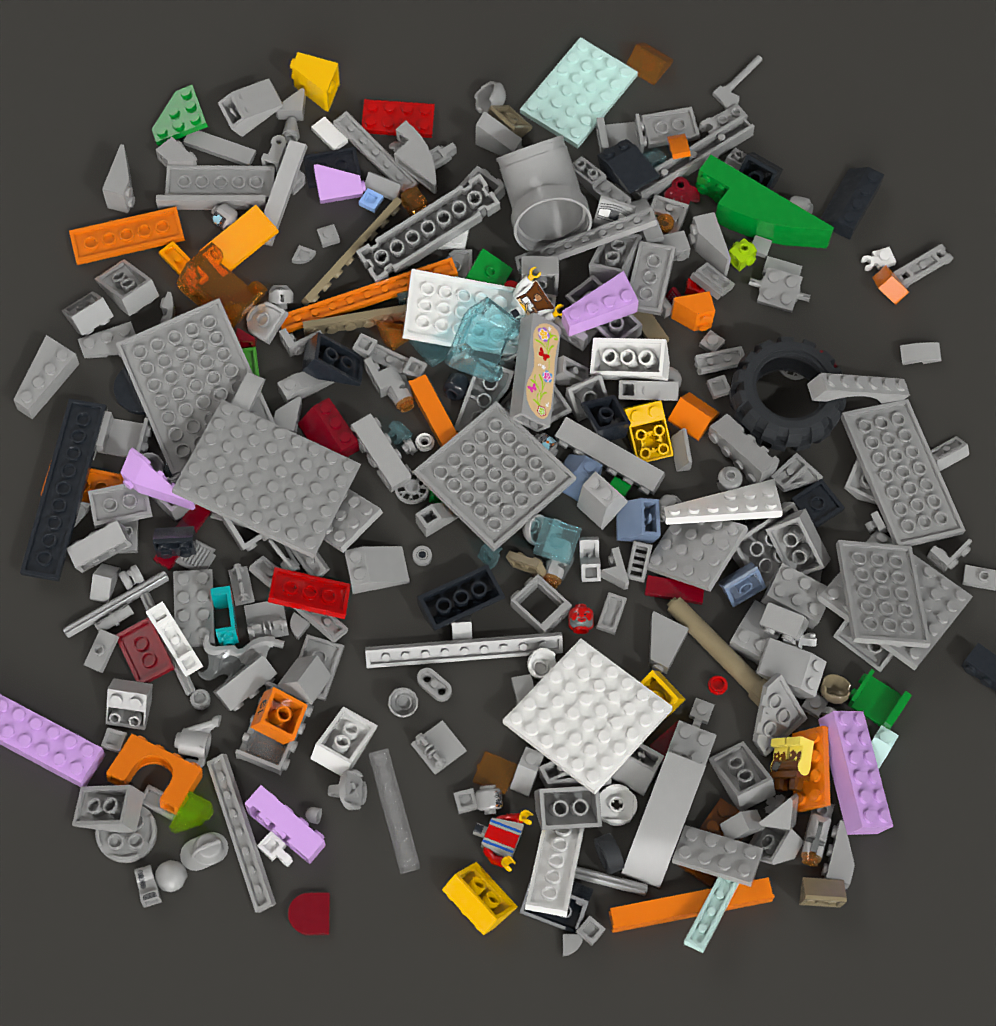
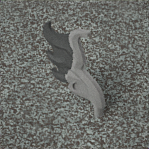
M205 635L203 647L205 652L208 653L209 665L206 671H197V673L204 680H213L225 674L228 676L225 680L226 682L258 655H264L266 658L269 649L273 648V646L283 649L285 641L270 636L258 637L243 648L238 649L235 645L212 646L209 643V635Z

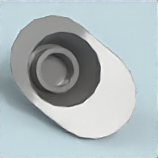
M216 832L202 834L184 844L180 853L181 862L189 870L198 871L205 869L225 858L228 852V842L224 836Z

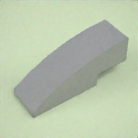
M646 198L630 203V205L636 206L635 213L651 208ZM659 223L656 226L638 232L642 235L645 242L654 243L664 240Z

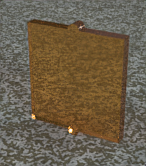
M485 751L481 763L477 765L478 769L473 782L482 786L496 785V788H499L501 793L505 795L510 782L513 781V775L518 764Z

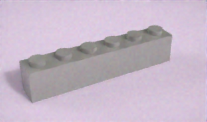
M568 417L565 418L555 434L559 446L565 449L567 447L573 449L575 455L590 457L606 468L605 471L612 476L617 474L623 478L622 481L631 486L632 484L638 486V490L646 495L649 493L654 495L665 477V472Z

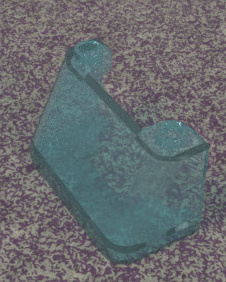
M489 297L484 298L465 312L445 363L453 369L488 382H498L503 376V368L498 363L507 341L513 340L518 336L521 322Z

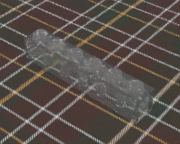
M387 748L368 753L399 872L403 874L420 869V864L389 750Z

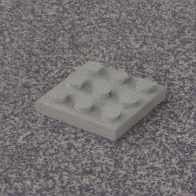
M349 489L324 541L339 551L344 552L383 513L381 508Z

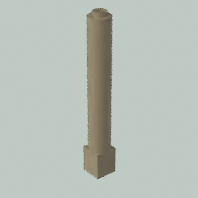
M674 597L667 604L669 607L667 611L679 624L689 628L688 633L749 693L748 697L759 707L762 687L768 680L762 679L681 597L678 599Z

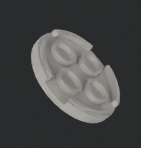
M142 806L136 832L118 833L95 829L96 842L102 853L109 859L120 863L135 862L146 856L153 848L157 839V824L151 812Z

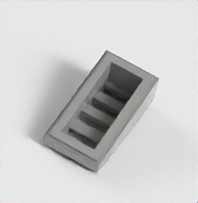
M633 541L626 572L629 580L645 582L652 550L651 544ZM636 549H639L647 552L646 554L637 553L635 551ZM634 556L645 558V562L635 560ZM632 564L643 565V569L632 567ZM631 570L641 572L642 576L630 574Z

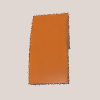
M685 133L667 137L673 159L691 156Z

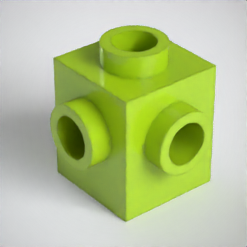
M744 238L731 246L729 250L730 263L739 272L755 262L757 253L755 245Z

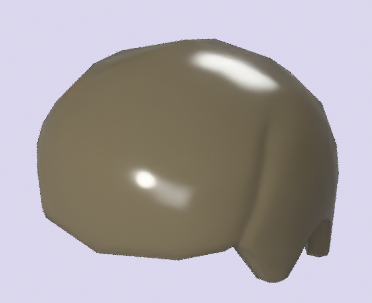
M829 674L823 678L820 692L826 701L832 704H842L848 700L851 684L842 676Z

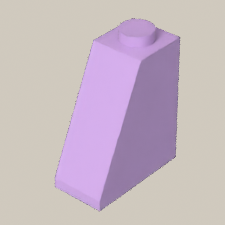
M318 164L314 165L320 204L359 198L363 196V191H366L364 180L361 181L360 175Z

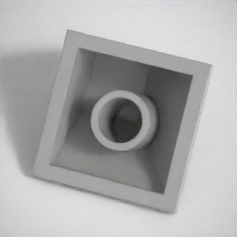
M765 827L764 830L754 834L749 844L763 848L760 861L775 865L795 859L804 841L793 829Z

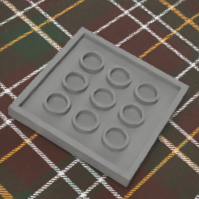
M730 520L670 524L651 554L647 570L711 591L748 532V528L746 525Z

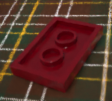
M149 617L116 634L119 637L118 644L136 682L150 683L175 669L165 645Z

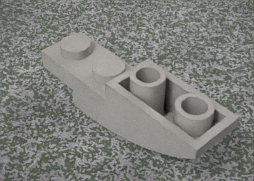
M581 156L572 163L577 180L595 199L600 201V197L603 195L627 204L631 203V197L606 179V174Z

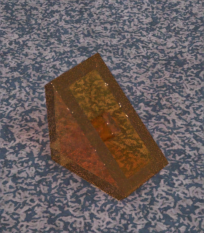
M377 320L376 325L382 340L392 350L410 340L402 338L404 325Z

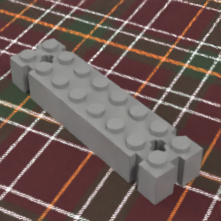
M478 174L468 180L466 188L460 185L376 238V244L372 247L367 244L357 250L356 253L366 269L370 267L368 272L375 283L388 279L390 273L399 274L480 223L482 215L487 214L489 217L501 209L500 202L492 191L489 192L488 184L482 175ZM473 199H476V201H477V199H478V202H477V203H474V202L472 203V200H473ZM381 257H383V259H385V261L382 262V261H380L379 259H380Z

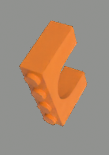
M131 734L106 772L107 781L114 785H128L140 768L150 764L164 766L171 772L172 780L160 798V808L179 816L202 779V768L195 762L184 760L177 753L172 754L166 751L161 745H154L148 742L143 736Z

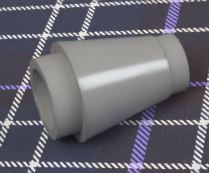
M294 117L286 119L282 136L287 140V144L289 140L297 142L300 138L297 119Z

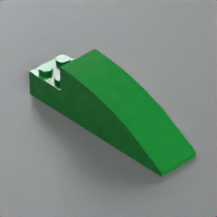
M710 155L699 169L696 188L701 194L709 196L718 203L715 215L719 225L748 237L754 238L757 235L772 240V243L815 248L828 247L834 229L833 226L713 155Z

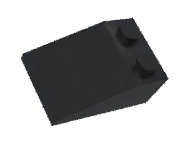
M628 139L620 141L618 144L605 149L597 155L601 171L629 194L660 177L638 147Z
M318 332L306 343L302 371L319 380L360 386L364 357Z

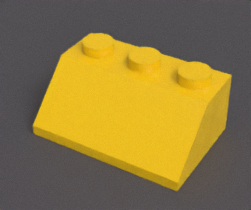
M477 862L456 873L442 889L447 897L455 903L483 935L493 930L518 907Z

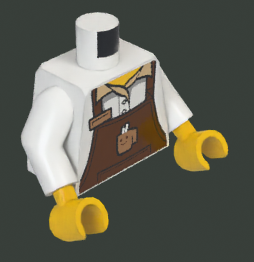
M537 267L531 268L530 275H526L514 290L513 301L511 302L513 309L508 312V317L511 321L521 319L531 313H537L549 321L557 319L558 315L562 317L559 309L564 307V305L559 304L554 307L536 280L533 281L534 278L541 276V272L537 276L533 275V270Z

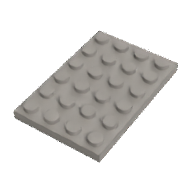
M838 540L836 549L853 642L929 648L931 641L912 546Z

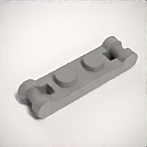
M940 244L893 273L908 288L911 284L944 264L950 263L954 257L945 251L946 248L943 244ZM906 274L908 278L904 279L902 276Z

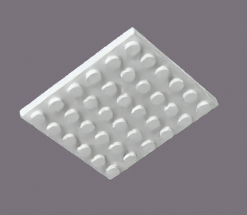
M580 638L503 719V724L593 794H596L673 710V706Z

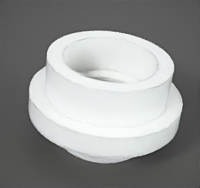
M422 433L417 436L415 445L420 451L426 452L433 448L434 439L430 434ZM423 441H427V442H428L427 445H422L421 443H422Z

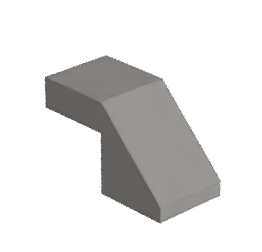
M579 537L581 581H601L599 537Z

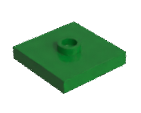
M482 249L465 279L504 286L513 268L485 249Z

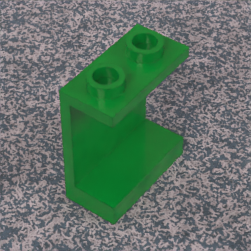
M871 669L868 674L864 673L858 683L861 685L858 690L854 688L848 698L851 700L848 706L855 711H863L867 719L880 727L882 725L890 730L912 695L907 691L903 695L899 694L874 678L873 674L875 671Z

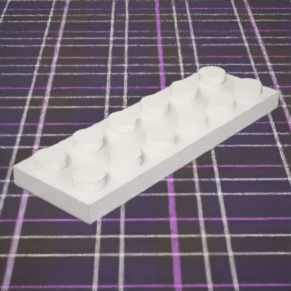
M584 828L542 830L525 910L567 917Z

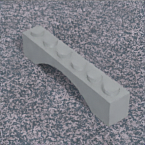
M820 373L807 384L812 401L827 402L844 397L866 396L877 399L881 404L904 400L910 396L905 380L898 378Z

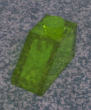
M189 791L169 826L171 832L176 834L203 825L205 820L208 821L213 814L211 802Z

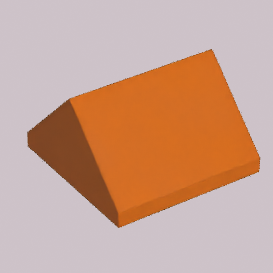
M689 392L680 397L668 421L679 429L686 428L687 434L699 441L719 416L720 412Z

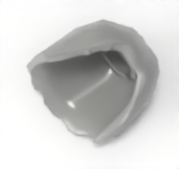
M490 81L481 86V89L474 96L476 99V110L480 114H483V112L489 114L490 106L504 104L506 92L500 82Z

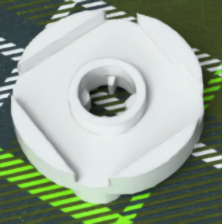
M613 784L606 787L599 794L602 821L615 826L629 823L637 810L635 795L624 785ZM614 800H619L622 808L619 807V810H616L611 806V803H614Z

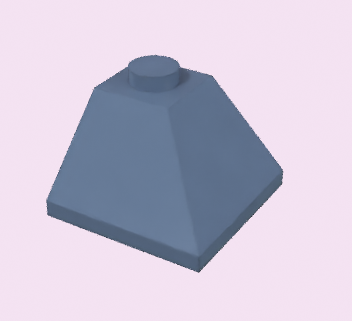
M569 454L563 465L577 478L562 493L578 501L582 485L595 471L601 475L603 465L585 455Z

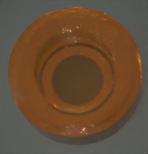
M661 214L657 217L663 233L670 232L673 229L674 219L671 215Z

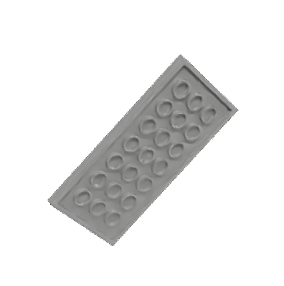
M908 399L842 412V423L894 545L914 546L962 535L966 531Z

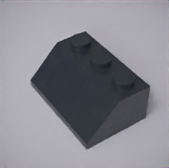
M529 882L520 913L577 934L576 931L582 924L594 889L573 882L567 917L525 910L530 886Z

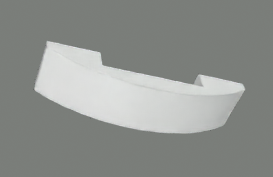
M163 601L146 611L184 675L187 677L202 668L203 665Z

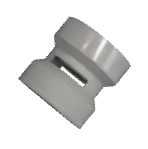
M136 564L131 566L128 571L118 573L126 590L133 588V585L136 583L141 584L144 582V578Z

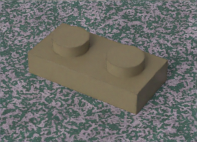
M509 551L506 555L513 568L534 575L539 574L542 578L547 572L543 562L536 557L530 558L521 552L515 553Z

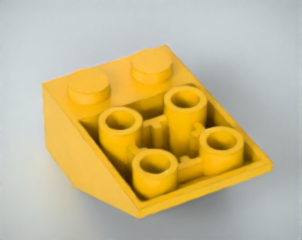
M661 400L623 408L631 422L627 435L635 456L646 462L674 456Z

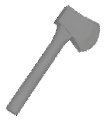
M757 55L729 84L724 87L719 86L713 92L712 96L720 102L725 110L739 103V96L732 93V90L762 61L761 56Z

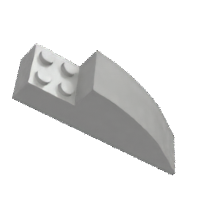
M679 720L621 874L660 888L717 736L716 734Z

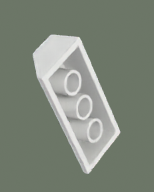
M593 338L591 376L600 373L603 380L668 381L670 361L666 339Z

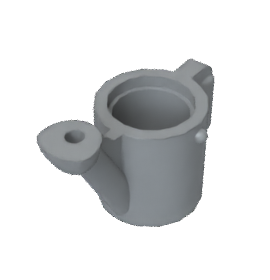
M214 716L210 721L183 728L182 732H178L174 747L178 748V754L198 757V760L190 758L185 760L195 762L200 767H203L211 745L210 732L215 727H219L222 716Z

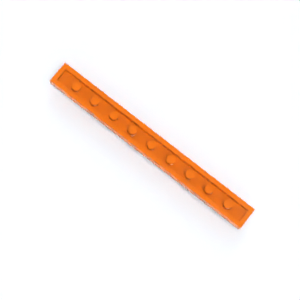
M452 257L416 269L448 276H458ZM411 271L290 311L281 329L286 328L288 333L302 329L303 322L340 316L406 294L409 289Z

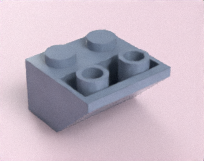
M639 498L629 500L616 514L617 541L654 543L661 536L659 499Z

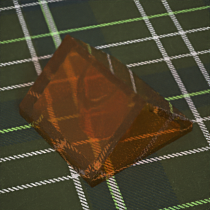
M644 42L636 44L626 65L638 72L637 76L655 85L673 63L674 59Z

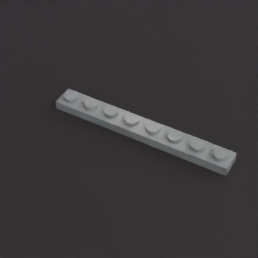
M653 207L516 256L517 269L521 274L522 256L550 255L559 256V260L656 226L658 223Z
M221 754L208 761L207 765L254 910L260 913L276 905L227 754Z

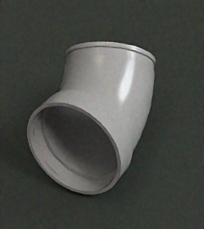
M563 135L496 158L512 208L511 222L517 243L523 249L530 252L591 229L592 217L585 196L581 193Z

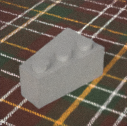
M552 761L539 767V777L546 789L583 787L582 784ZM611 778L603 786L611 785Z

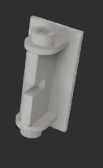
M239 563L234 564L233 569L228 570L235 605L239 606L255 602L247 566L242 567Z

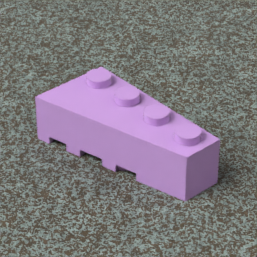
M621 272L562 311L561 322L568 336L637 312L639 301L625 272Z
M262 785L245 802L247 812L253 819L269 832L272 831L309 864L326 846L325 840H323L325 837L319 831H313L303 818H298L288 806L283 805Z

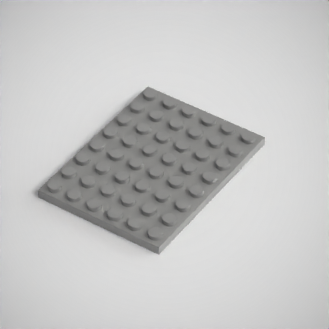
M219 298L116 343L173 476L179 474V471L186 466L222 399L232 403L247 372L253 374ZM260 392L259 397H256L251 413L275 424L262 392Z
M222 399L174 485L172 493L314 559L361 464Z

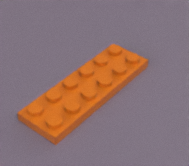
M177 207L69 231L77 265L168 245L172 241L174 243L185 241Z

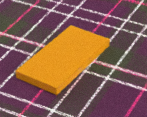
M255 205L199 251L223 278L279 231L258 206Z

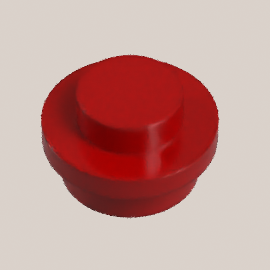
M713 676L708 682V689L714 695H722L728 688V683L722 676Z

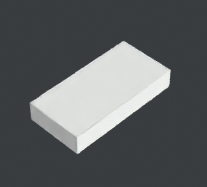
M323 117L311 126V130L331 150L340 149L348 143V139L326 117Z

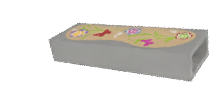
M531 313L521 318L509 418L539 432L549 428L551 424L561 327L537 313Z

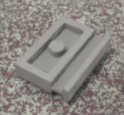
M708 262L698 268L695 273L693 272L690 277L691 280L705 291H710V294L717 300L732 290L735 285Z

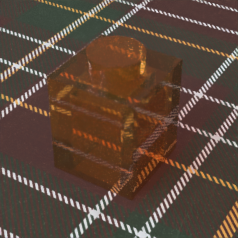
M417 186L408 188L401 194V204L410 216L428 206V201Z

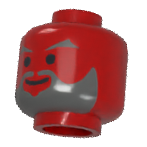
M576 604L568 612L569 628L576 634L588 633L594 626L593 610L585 604Z

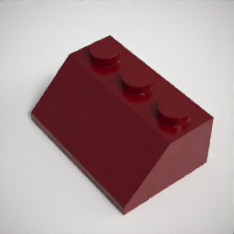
M330 398L314 405L298 423L299 428L307 439L334 452L349 457L359 451L357 438Z

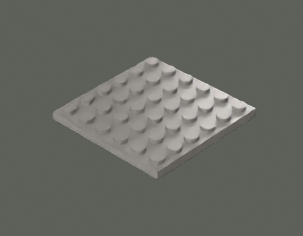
M497 401L414 470V474L493 551L498 549L521 529L530 518L538 514L576 481L577 478L520 423L510 419V413Z
M878 529L866 541L868 543L894 545L892 539L885 533H880ZM913 554L931 645L929 648L879 645L915 670L973 596ZM840 572L817 600L849 623Z

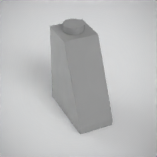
M483 112L476 124L475 145L500 156L523 148L521 137L488 113Z
M653 611L650 621L649 666L655 671L667 674L688 634L689 628Z

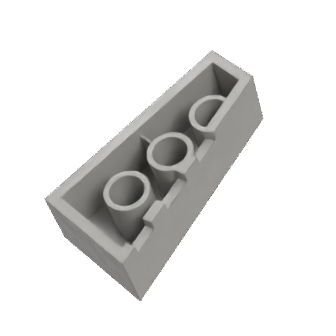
M370 413L351 424V431L359 442L360 451L367 453L368 462L373 468L377 467L379 469L377 470L378 476L389 491L393 492L410 482L412 471L407 464H403L400 452L397 448L394 449L392 447L389 435L382 432L379 420L376 417L373 418Z

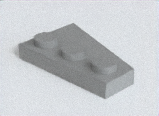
M130 321L80 338L78 342L84 358H101L108 355H119L121 357L116 343L136 334Z

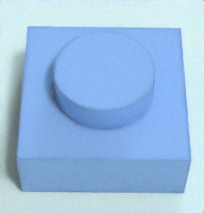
M367 188L359 200V206L375 213L384 197Z

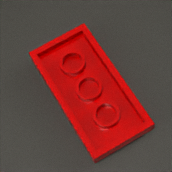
M364 99L361 126L369 134L396 136V129L406 120L416 129L421 137L432 138L435 104Z
M274 567L268 602L345 619L351 584Z

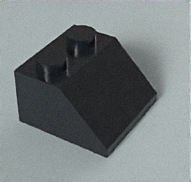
M754 152L747 154L739 169L741 173L770 190L774 188L784 170Z
M615 395L581 402V406L597 434L608 441L626 437L631 422Z

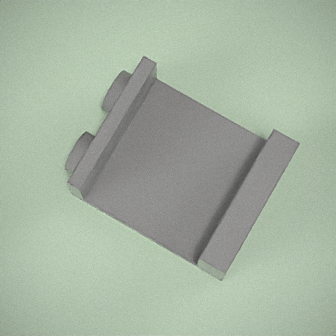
M635 114L634 122L605 125L604 117L597 118L596 132L600 153L618 144L620 141L628 139L643 154L644 146H647L646 135L643 136L642 133L644 131L643 120L640 121L639 114Z
M105 411L96 443L97 452L127 457L129 450L133 447L140 454L147 453L148 437H151L153 431L148 418L144 419V423L114 419L112 412Z

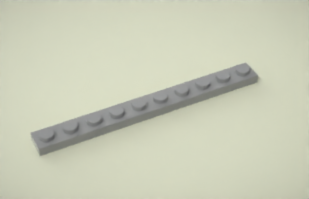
M562 632L365 647L367 668L530 656L533 651L539 648H548L555 654L563 653Z

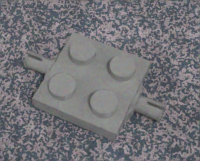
M767 267L765 276L761 281L750 278L749 285L759 288L757 303L791 313L798 299L809 302L811 296L800 292L802 276Z

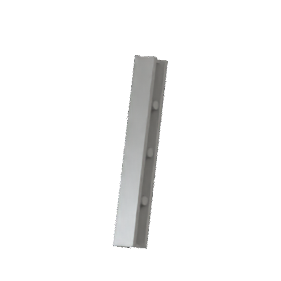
M745 114L739 116L690 146L691 156L678 159L671 158L654 168L660 178L653 180L630 194L636 201L645 198L648 201L669 188L675 178H685L700 169L710 155L718 158L752 137L755 126L746 120ZM673 168V169L675 170V172H673L672 174L668 175V173L671 172L670 169Z

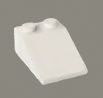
M343 707L316 743L311 759L341 776L344 771L354 767L377 729V725Z

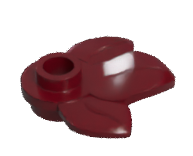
M684 177L675 178L672 181L671 187L664 194L665 198L688 205L690 201L700 202L699 191L696 187L689 185L688 180ZM682 183L684 187L679 188L677 184Z

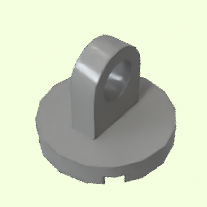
M356 769L344 771L340 777L339 784L328 786V795L339 797L344 807L348 810H359L360 806L364 805L367 797V785L365 781H362V773Z

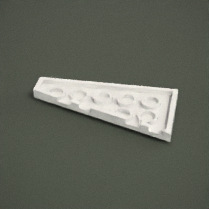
M775 479L664 507L666 525L782 517V507Z

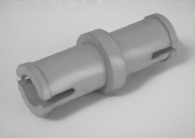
M126 603V605L115 612H109L107 617L94 625L98 632L100 629L106 631L114 625H120L119 622L134 614V612Z

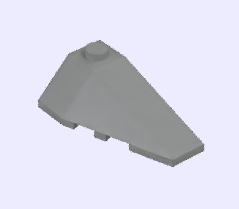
M481 359L478 360L454 427L456 431L460 432L493 403L498 402L509 388L514 371Z

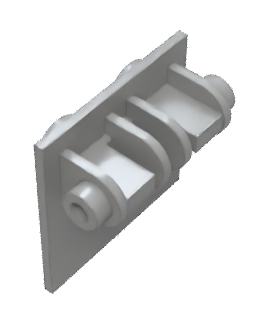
M268 601L244 606L250 642L258 637L270 636L276 638L289 635L284 606L269 603Z
M443 720L425 734H418L415 737L416 740L411 743L435 775L467 751Z

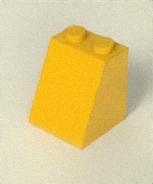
M298 52L290 64L294 87L298 90L303 88L305 95L323 110L329 112L340 84L338 63Z

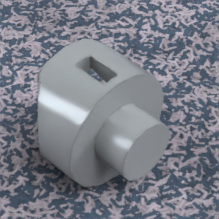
M273 285L269 291V302L275 303L276 306L285 310L287 309V303L293 302V292L287 285Z

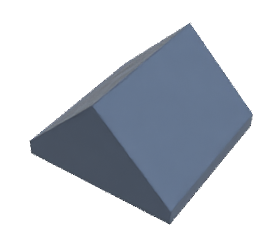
M752 562L718 582L733 608L766 588L758 567Z

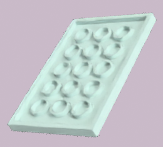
M580 37L520 108V113L557 136L563 135L566 142L579 148L596 127L597 118L604 117L637 77L638 72Z

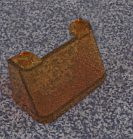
M211 242L186 263L177 280V286L181 292L199 307L219 298L232 328H234L248 314L252 307L263 298L268 289L258 281H253L249 285L245 284L221 264L223 253L220 248Z

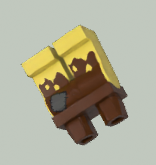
M802 736L771 739V747H774V757L769 774L774 780L775 791L787 792L788 782L789 790L802 791L803 781H810L808 773L811 767L814 741Z

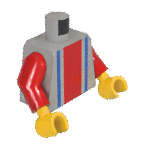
M523 810L521 813H510L491 818L488 827L479 823L476 824L473 834L483 838L481 848L491 864L504 867L508 872L512 870L508 865L510 863L516 864L512 857L524 829V824L522 823L532 824L527 819L528 816H533L530 811Z

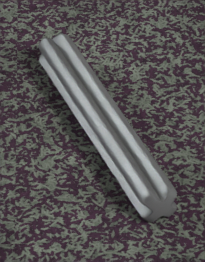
M576 867L574 877L576 879L645 896L647 893V884Z

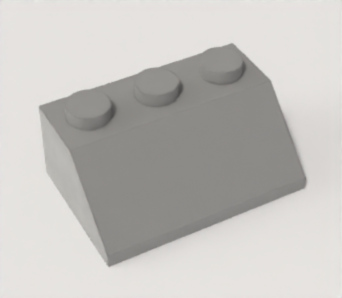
M806 509L792 513L766 528L782 563L805 575L825 568L831 560Z
M844 620L833 636L879 672L884 669L894 656L879 644L853 642L850 623Z
M584 786L547 788L534 791L535 809L541 830L602 827L599 791L593 794Z

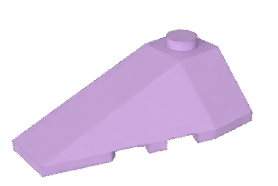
M133 447L129 450L121 470V475L124 479L123 483L130 490L133 488L138 493L190 510L196 508L193 502L172 493L175 483L169 484L170 482L164 476V473L160 470L156 472L146 457Z

